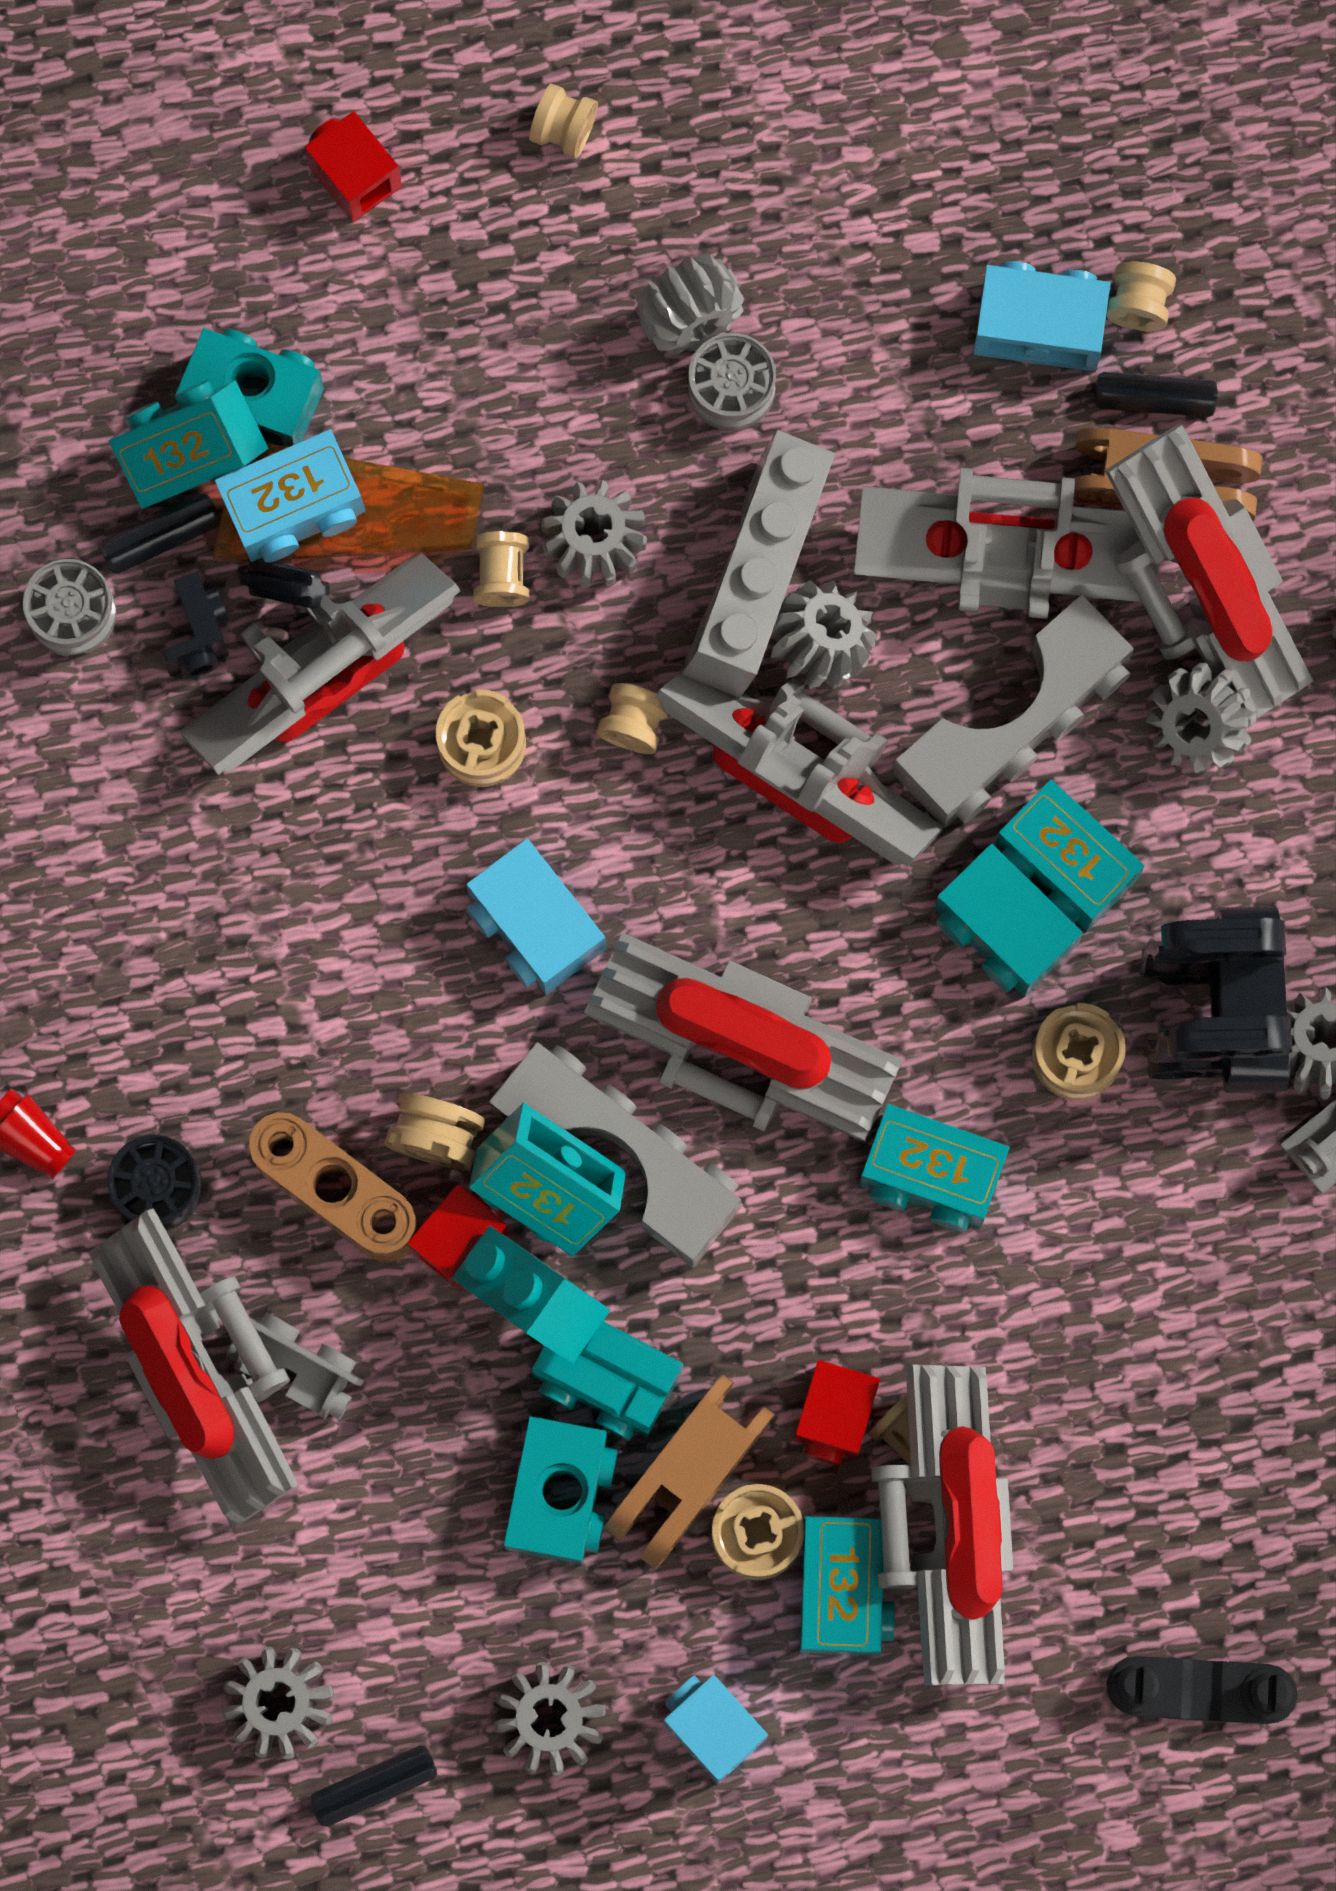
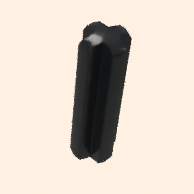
M1102 372L1096 379L1095 404L1100 409L1210 417L1213 416L1217 407V383L1212 380Z
M201 494L102 540L100 550L109 569L114 574H119L218 528L221 524L220 516L208 494Z
M257 559L253 562L249 561L248 570L240 572L239 575L240 584L248 586L249 593L252 596L314 609L319 607L322 596L329 595L330 593L329 582L321 581L318 571L276 562H265L262 559Z
M419 1745L314 1792L310 1796V1804L321 1826H330L433 1780L437 1776V1768L428 1748Z

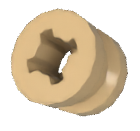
M550 83L542 95L535 112L529 140L539 145L551 142L560 146L563 154L577 159L592 130L597 114L598 101L588 97L576 100L568 97L564 88Z
M1130 261L1117 264L1113 276L1117 292L1116 296L1108 302L1107 319L1121 327L1145 332L1164 329L1169 317V312L1164 306L1165 300L1174 291L1175 275L1168 269L1146 262Z
M615 683L612 685L608 695L612 704L609 715L599 721L596 733L600 738L615 746L637 753L654 754L660 742L656 733L659 722L668 718L669 714L664 711L661 701L655 698L657 693L631 684Z

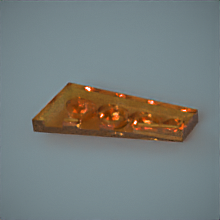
M266 443L269 449L247 465L288 447ZM344 458L362 497L366 512L355 516L357 523L344 532L329 537H323L322 533L319 532L298 541L299 548L294 553L280 560L416 553L417 551L473 550L485 493L484 484ZM224 503L213 559L215 563L249 562L250 558Z

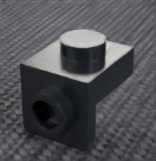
M198 572L174 580L195 638L160 651L170 677L181 673L185 679L206 675L219 666V659L229 656L218 626L230 621L218 589L214 587L205 591Z

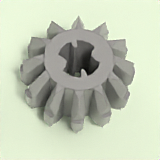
M704 254L694 260L691 257H685L680 264L674 267L667 266L666 271L660 276L650 278L648 282L649 287L642 290L636 298L638 306L635 310L641 319L640 326L647 338L653 340L657 349L667 351L669 355H677L686 349L689 352H694L708 339L722 332L729 331L731 322L738 319L744 311L742 308L744 297L738 289L740 284L731 269L727 270L721 259H714L711 254Z
M604 480L599 481L596 485L595 495H587L585 486L577 481L572 485L574 502L555 495L551 504L557 516H549L542 519L541 530L551 537L543 543V553L546 558H560L556 570L557 574L562 578L571 575L578 567L580 568L579 582L581 587L588 588L591 585L593 572H601L604 583L607 586H612L616 583L614 565L623 571L632 573L637 568V561L631 552L646 550L647 537L637 531L645 525V515L642 510H628L632 503V497L627 490L609 499L608 482ZM595 524L598 532L604 533V540L593 543L592 538L584 534V528Z
M809 580L807 583L801 584L794 593L791 592L790 595H785L770 638L777 642L772 648L771 658L785 659L790 664L787 669L786 679L802 673L805 675L809 690L819 687L824 681L832 689H835L838 686H842L854 674L858 675L866 667L870 657L869 651L875 646V640L878 635L867 628L871 622L873 612L857 610L854 606L857 591L843 597L839 595L834 580L824 583L820 589Z
M1208 662L1196 665L1192 669L1191 674L1184 668H1178L1168 676L1169 685L1161 684L1153 691L1151 698L1159 707L1152 709L1147 714L1145 722L1162 728L1163 731L1153 739V747L1160 748L1168 743L1174 749L1171 754V766H1179L1189 756L1195 773L1205 772L1211 766L1212 761L1219 768H1224L1234 761V751L1242 752L1250 745L1251 736L1246 732L1245 728L1251 727L1256 722L1257 713L1240 706L1250 697V689L1240 688L1234 692L1229 687L1233 676L1232 670H1223L1213 679ZM1196 709L1202 710L1208 716L1203 721L1204 725L1209 724L1207 727L1202 726L1196 721L1195 718L1200 714L1199 711H1195Z
M1326 987L1320 990L1318 1003L1313 1004L1307 997L1299 993L1294 998L1295 1012L1287 1011V1017L1291 1021L1292 1053L1289 1054V1075L1296 1074L1294 1089L1300 1094L1307 1090L1311 1083L1319 1085V1096L1324 1101L1331 1095L1332 1084H1336V1048L1329 1049L1327 1045L1336 1043V1003H1331L1332 995ZM1321 1038L1323 1042L1314 1045V1040Z
M265 1647L262 1649L261 1655L265 1670L259 1672L255 1665L246 1658L238 1662L241 1672L250 1679L246 1687L235 1681L225 1682L224 1691L234 1696L243 1697L240 1705L224 1708L222 1710L223 1718L226 1720L247 1718L248 1721L239 1727L233 1735V1739L238 1744L249 1741L258 1731L261 1732L255 1746V1755L258 1757L266 1758L271 1752L274 1737H278L282 1757L284 1759H292L295 1757L292 1735L297 1733L303 1743L310 1748H314L319 1743L316 1734L306 1727L309 1720L312 1719L322 1725H331L333 1716L323 1710L313 1709L316 1701L333 1698L335 1695L333 1687L319 1686L310 1689L308 1686L320 1677L324 1668L318 1662H314L308 1665L299 1675H296L302 1655L301 1651L296 1648H290L286 1654L283 1667L279 1668L274 1648ZM280 1685L289 1686L291 1691L286 1696L295 1700V1707L292 1713L280 1712L276 1721L268 1720L265 1715L270 1712V1709L261 1706L265 1692L276 1694Z
M537 1663L536 1674L539 1686L531 1688L526 1677L517 1672L512 1676V1681L524 1694L522 1699L518 1701L507 1694L498 1695L496 1703L504 1709L515 1711L516 1718L495 1721L494 1730L496 1733L504 1734L516 1730L519 1731L520 1736L509 1742L503 1750L508 1758L518 1755L527 1745L532 1747L525 1763V1770L527 1772L535 1773L539 1768L542 1754L550 1753V1769L554 1776L562 1775L564 1765L560 1752L568 1749L574 1761L578 1765L583 1766L588 1762V1758L585 1752L575 1743L579 1736L594 1744H600L603 1740L601 1732L583 1726L584 1719L604 1717L606 1715L605 1706L595 1704L581 1708L579 1703L592 1695L596 1690V1686L592 1680H588L571 1693L568 1688L574 1678L575 1669L573 1666L564 1665L560 1672L558 1683L555 1685L550 1684V1670L547 1663ZM544 1701H549L551 1708H554L555 1702H560L567 1709V1712L561 1718L565 1730L555 1737H551V1732L548 1729L544 1737L540 1736L532 1727L539 1720L538 1714L534 1709Z

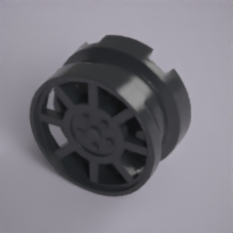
M145 1135L131 1140L116 1153L108 1171L107 1184L110 1197L117 1209L129 1222L146 1210L154 1208L165 1230L173 1229L183 1224L193 1215L202 1197L203 1180L197 1163L182 1144L167 1136Z

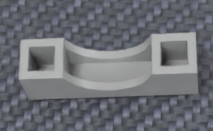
M780 430L775 432L759 458L741 508L742 518L732 550L712 599L701 619L681 675L738 698L742 696L756 677L835 456L834 452Z
M1081 594L1035 635L1031 652L1039 674V693L1032 705L1020 717L1008 724L990 729L967 728L942 718L896 759L893 775L944 829L957 817L964 824L969 822L991 801L992 797L986 792L1003 776L1010 782L1020 777L1037 760L1038 755L1033 751L1036 746L1050 734L1056 741L1062 739L1083 719L1084 714L1079 709L1096 693L1103 700L1108 698L1128 679L1130 672L1125 667L1129 664L1134 648Z
M537 1042L490 1100L491 1112L504 1122L524 1102L575 1137L602 1139L624 1150L640 1168L647 1186L648 1196L642 1219V1229L694 1269L741 1209V1199L734 1194L735 1190L739 1187L738 1184L714 1164L708 1162L704 1169H701L683 1155L688 1146L665 1126L657 1123L653 1130L640 1122L632 1115L637 1109L636 1105L619 1090L607 1084L600 1091L581 1076L585 1072L586 1067L567 1050L556 1045L550 1052Z

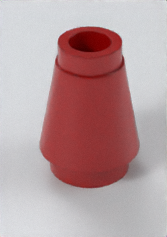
M11 1088L1 1098L0 1151L40 1173L43 1172L53 1180L77 1150L68 1143V1140L29 1094L23 1098Z

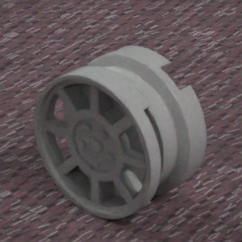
M740 333L720 334L704 342L696 350L689 366V399L696 414L710 426L726 431L747 429L761 421L770 410L775 396L776 369L772 356L759 341Z
M60 559L50 562L33 574L24 591L23 611L26 620L39 643L53 653L62 656L91 653L106 642L114 629L117 610L113 595L103 575L86 562L76 559Z

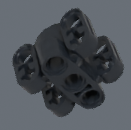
M1277 906L1223 907L1216 909L1214 919L1184 920L1162 925V941H1148L1146 948L1142 949L1140 975H1143L1145 978L1157 979L1166 985L1209 984L1211 1017H1201L1190 1025L1159 1028L1157 1040H1147L1148 1047L1144 1050V1057H1148L1149 1078L1159 1080L1173 1079V1076L1174 1079L1222 1078L1226 1093L1286 1091L1289 1083V1054L1292 1053L1291 1021L1287 1017L1284 970V956L1286 955L1284 920L1280 919Z

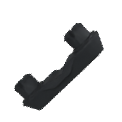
M1146 1656L1126 1657L1114 1665L1109 1672L1106 1683L1108 1697L1121 1712L1133 1716L1256 1724L1278 1723L1291 1714L1296 1706L1298 1697L1296 1684L1288 1672L1275 1665Z

